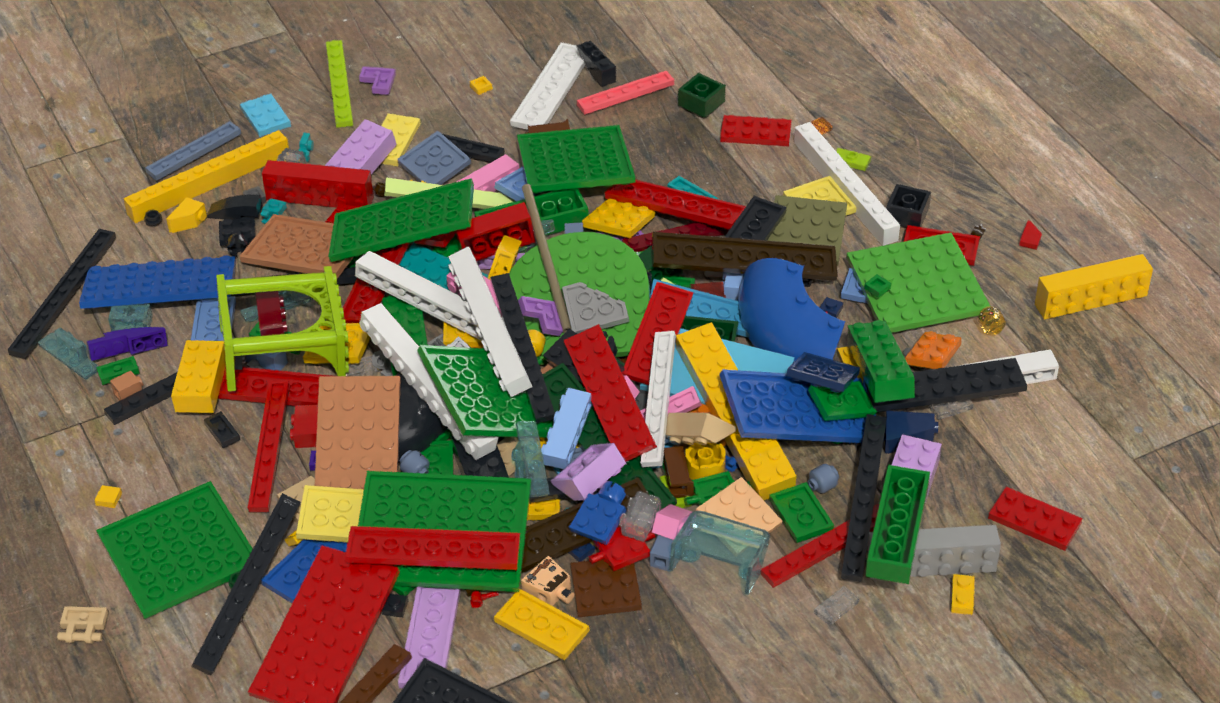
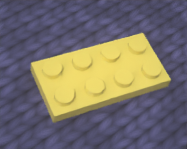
M387 114L381 126L393 131L397 145L381 164L399 166L398 158L404 155L421 124L420 118Z

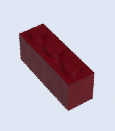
M279 291L256 292L261 336L278 335L288 332L287 322L283 321L286 319L285 308L281 309V307H285L283 296H279Z

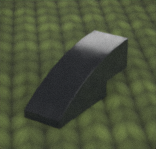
M237 195L221 199L211 204L207 218L233 220L241 219L244 216L258 217L263 206L261 195Z

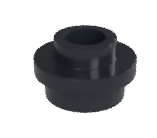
M149 210L145 213L144 221L147 225L156 226L162 221V215L157 210Z

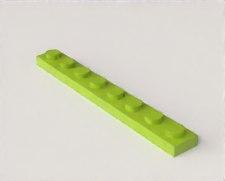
M332 40L326 42L336 128L353 126L342 40Z

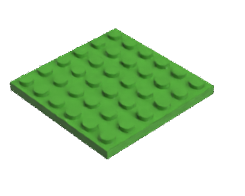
M952 233L847 252L846 258L875 319L886 321L891 333L978 316L981 312L983 314L990 312L986 309L991 308ZM876 274L891 283V289L879 298L864 289L865 283Z

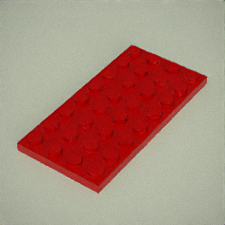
M321 546L248 690L249 696L271 703H338L400 573L399 568L387 564L346 563V552Z

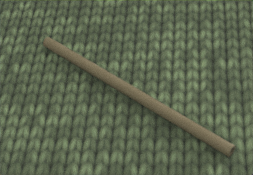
M525 184L522 186L523 194L562 330L565 333L569 328L572 330L532 188L530 184Z

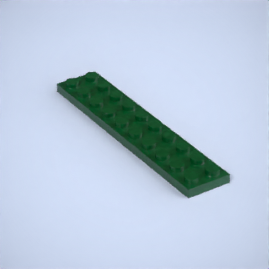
M564 363L542 374L555 412L560 410L561 397L566 394L568 388L587 392ZM593 404L577 443L583 451L591 445L610 443ZM641 456L627 461L617 475L611 476L607 480L613 482L611 484L613 487L615 483L622 485L639 477L656 505L657 512L668 505L675 506L677 504V499L650 467H642ZM656 513L640 520L641 523L645 524L655 518Z

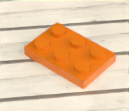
M933 331L924 332L905 359L908 365L931 369L945 368L961 346V337H955L952 334H936Z

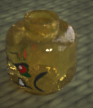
M986 307L978 316V322L983 332L989 335L999 334L1006 325V320L997 307Z

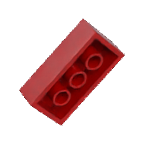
M525 202L472 218L471 227L455 230L460 250L469 247L476 261L495 255L504 235L522 241L520 247L536 242L531 217Z

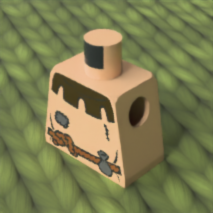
M549 556L521 580L522 590L551 606L560 599L568 604L574 598V593L570 591L569 574Z

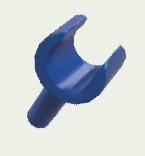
M726 455L725 468L729 472H733L738 468V464H736L734 456L730 458Z

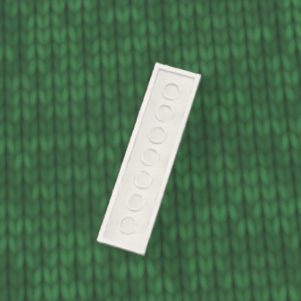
M566 43L559 45L511 118V126L528 130V124L533 126L549 123L585 66V62L575 45Z

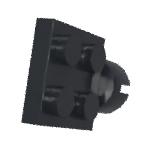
M255 217L219 221L220 246H227L228 253L238 257L237 252L242 254L256 236Z

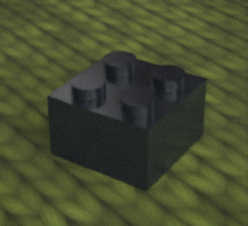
M896 184L886 209L900 226L922 227L930 207L931 191Z

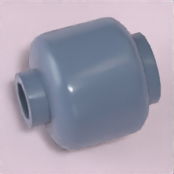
M409 450L400 458V470L402 472L429 473V460L420 451Z
M821 464L809 472L808 485L813 491L820 494L826 493L837 486L839 474L834 466Z

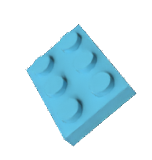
M272 94L240 104L242 112L259 137L291 126L289 118Z

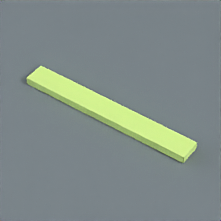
M386 178L384 196L401 197L443 185ZM474 190L472 207L487 209L515 202V200L502 193Z

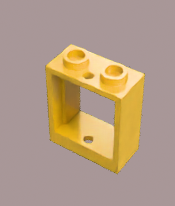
M504 235L497 248L488 275L489 280H491L490 277L510 273L522 241Z

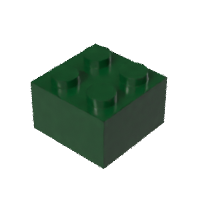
M697 73L678 89V106L706 118L725 102L726 85L701 73Z

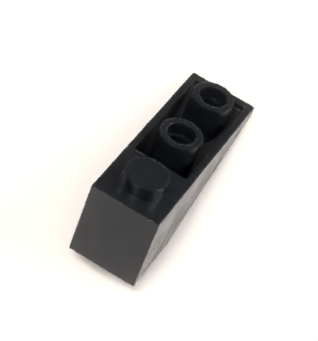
M591 40L576 45L590 74L601 87L616 82V65Z

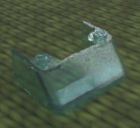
M694 511L689 515L671 544L669 570L673 571L680 559L686 562H694L701 555L740 566L739 575L746 580L744 594L749 595L760 575L769 545L770 534L761 528L708 512Z

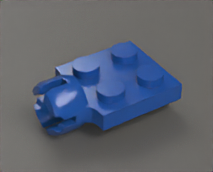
M607 481L603 484L599 493L596 495L589 493L569 526L570 530L607 545L626 513L625 506L621 505L626 496L624 489L616 483L613 487H610L613 482Z

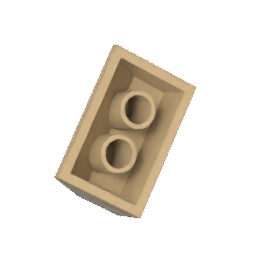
M669 413L665 437L669 438L670 443L676 445L681 443L706 445L707 443H716L734 433L737 427L709 413Z

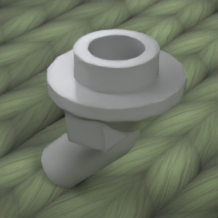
M382 350L376 351L372 356L373 365L379 369L387 368L391 363L390 359L384 356Z

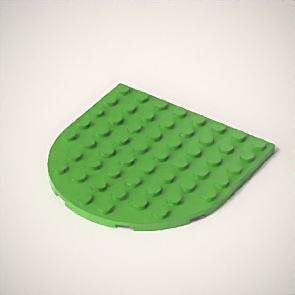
M573 232L548 239L547 244L564 302L565 298L562 287L579 282L586 284L588 288L604 292L615 300L619 299L625 302L630 322L602 329V331H606L608 337L613 336L618 349L615 357L628 356L650 301L649 279L640 257L624 242L601 233ZM536 245L515 263L509 275L518 300L521 296L554 301L539 246ZM523 316L527 330H537L545 336V347L539 357L543 362L541 365L548 364L549 362L545 360L543 354L564 333L562 332L560 336L544 334L539 318Z

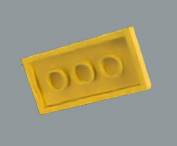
M522 589L516 592L494 616V622L563 660L570 655L589 632L587 624Z

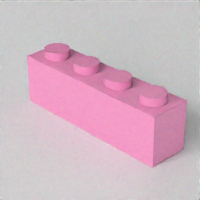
M505 154L459 181L472 178L474 190L496 192L497 189L494 188L495 182L518 170L519 164Z

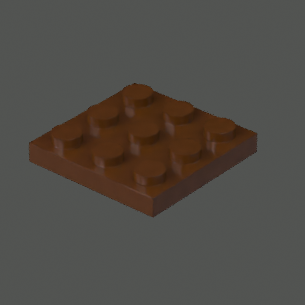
M604 560L593 564L590 561L570 563L578 618L642 610L634 563L616 571H613Z

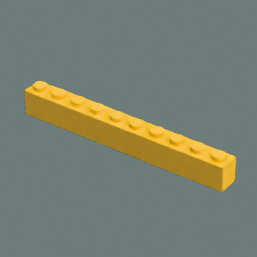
M279 130L171 178L123 198L127 215L136 224L144 220L145 213L149 210H157L159 213L181 204L186 197L192 199L264 167L267 160L277 161L290 155L288 139Z

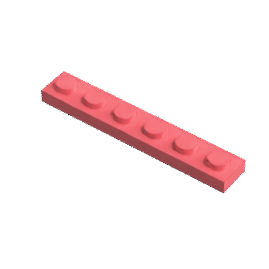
M663 71L578 99L577 106L585 115L674 85V79L667 71Z

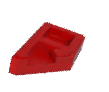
M1030 220L1027 221L1019 246L1037 250L1042 233Z

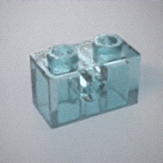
M150 304L112 306L108 317L111 331L150 327L153 319Z

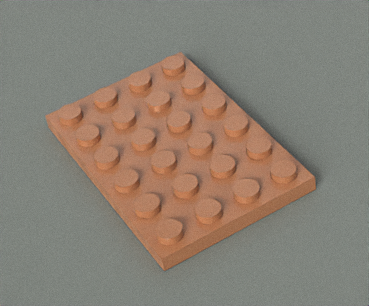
M273 214L239 256L240 261L243 263L302 273L324 272L325 266H331L332 273H336L337 278L353 257L342 261H330L328 255L333 223Z
M319 376L315 486L364 489L367 471L398 472L400 376Z

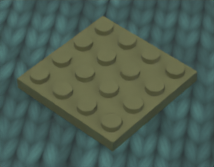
M775 195L774 203L787 207V210L768 241L835 246L838 266L847 203Z

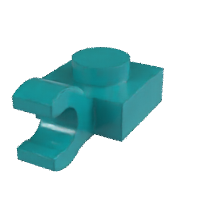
M303 133L299 142L300 148L296 152L297 161L301 157H305L306 161H309V153L314 148V141L311 140L310 133Z
M270 198L262 208L260 215L264 216V219L261 222L266 224L273 214L282 215L287 208L286 202Z

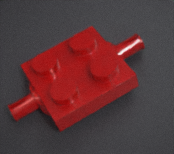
M632 523L616 528L607 545L595 540L593 541L599 552L588 556L589 561L593 564L604 560L613 571L650 556L651 550L645 542L655 538V533H652V530L640 534Z

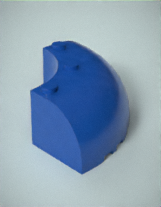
M777 258L760 259L750 264L744 272L739 288L738 308L741 313V323L744 329L747 330L752 344L759 349L795 357L794 362L804 352L834 360L845 321L829 315L809 297L802 279L804 266Z

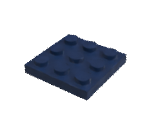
M804 352L787 368L786 376L792 377L795 381L810 382L815 387L824 386L830 388L833 392L839 393L844 392L858 377L860 367Z

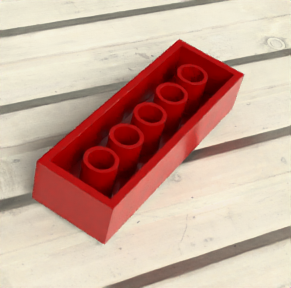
M267 160L261 173L267 201L271 198L286 203L337 208L341 204L360 207L370 205L374 198L370 170Z

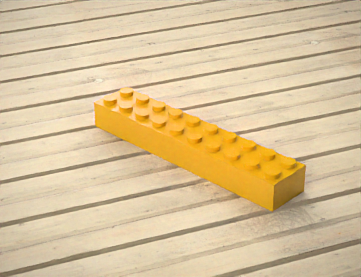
M711 322L676 335V349L711 415L737 427L719 374L722 369H738L714 325ZM738 427L734 433L724 438L744 477L750 482L751 488L763 500L769 499V494L796 486L797 476L777 439L744 438L740 436Z

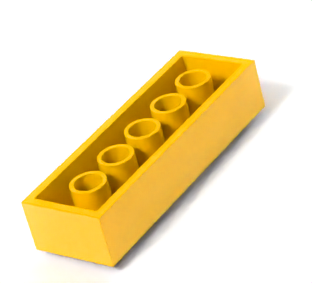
M1140 254L1039 277L1034 305L1043 319H1049L1145 297L1148 295L1153 267L1146 257Z

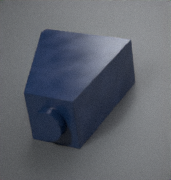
M886 411V454L897 451L902 435L933 442L934 434H938V422H935V413Z

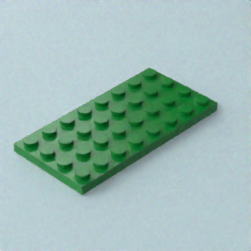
M472 178L335 213L328 255L330 261H342L353 256H361L368 251L377 252L381 249L393 248L400 244L412 243L416 240L428 239L439 234H447L451 231L471 227L474 193Z

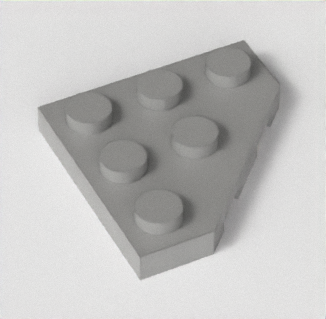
M581 282L562 287L571 328L577 334L598 324L601 329L630 322L625 302L619 299L615 300L597 289L588 288L586 284Z

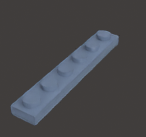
M229 121L145 167L146 173L157 181L241 134V130Z

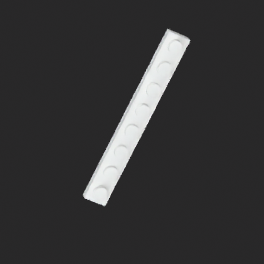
M674 331L655 332L645 422L657 448L641 454L642 467L662 466L676 340Z

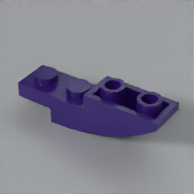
M164 327L116 330L103 333L104 337L87 341L91 361L129 352L132 355L168 346Z

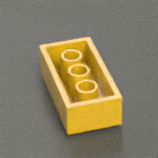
M186 340L171 394L175 412L214 413L226 366L224 341Z

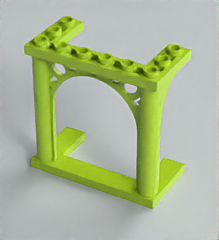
M325 266L324 272L230 280H225L224 274L216 275L220 331L223 333L228 391H236L234 356L309 351L326 358L335 368L337 376H346V373H349L348 361L345 362V358H349L348 346H345V343H348V331H346L343 307H341V296H339L336 273H332L331 266ZM281 290L296 291L315 299L322 310L318 321L300 332L232 338L227 295ZM320 326H327L331 329L323 330L320 328Z

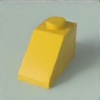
M186 197L166 218L169 232L175 233L198 227L207 217L205 204Z

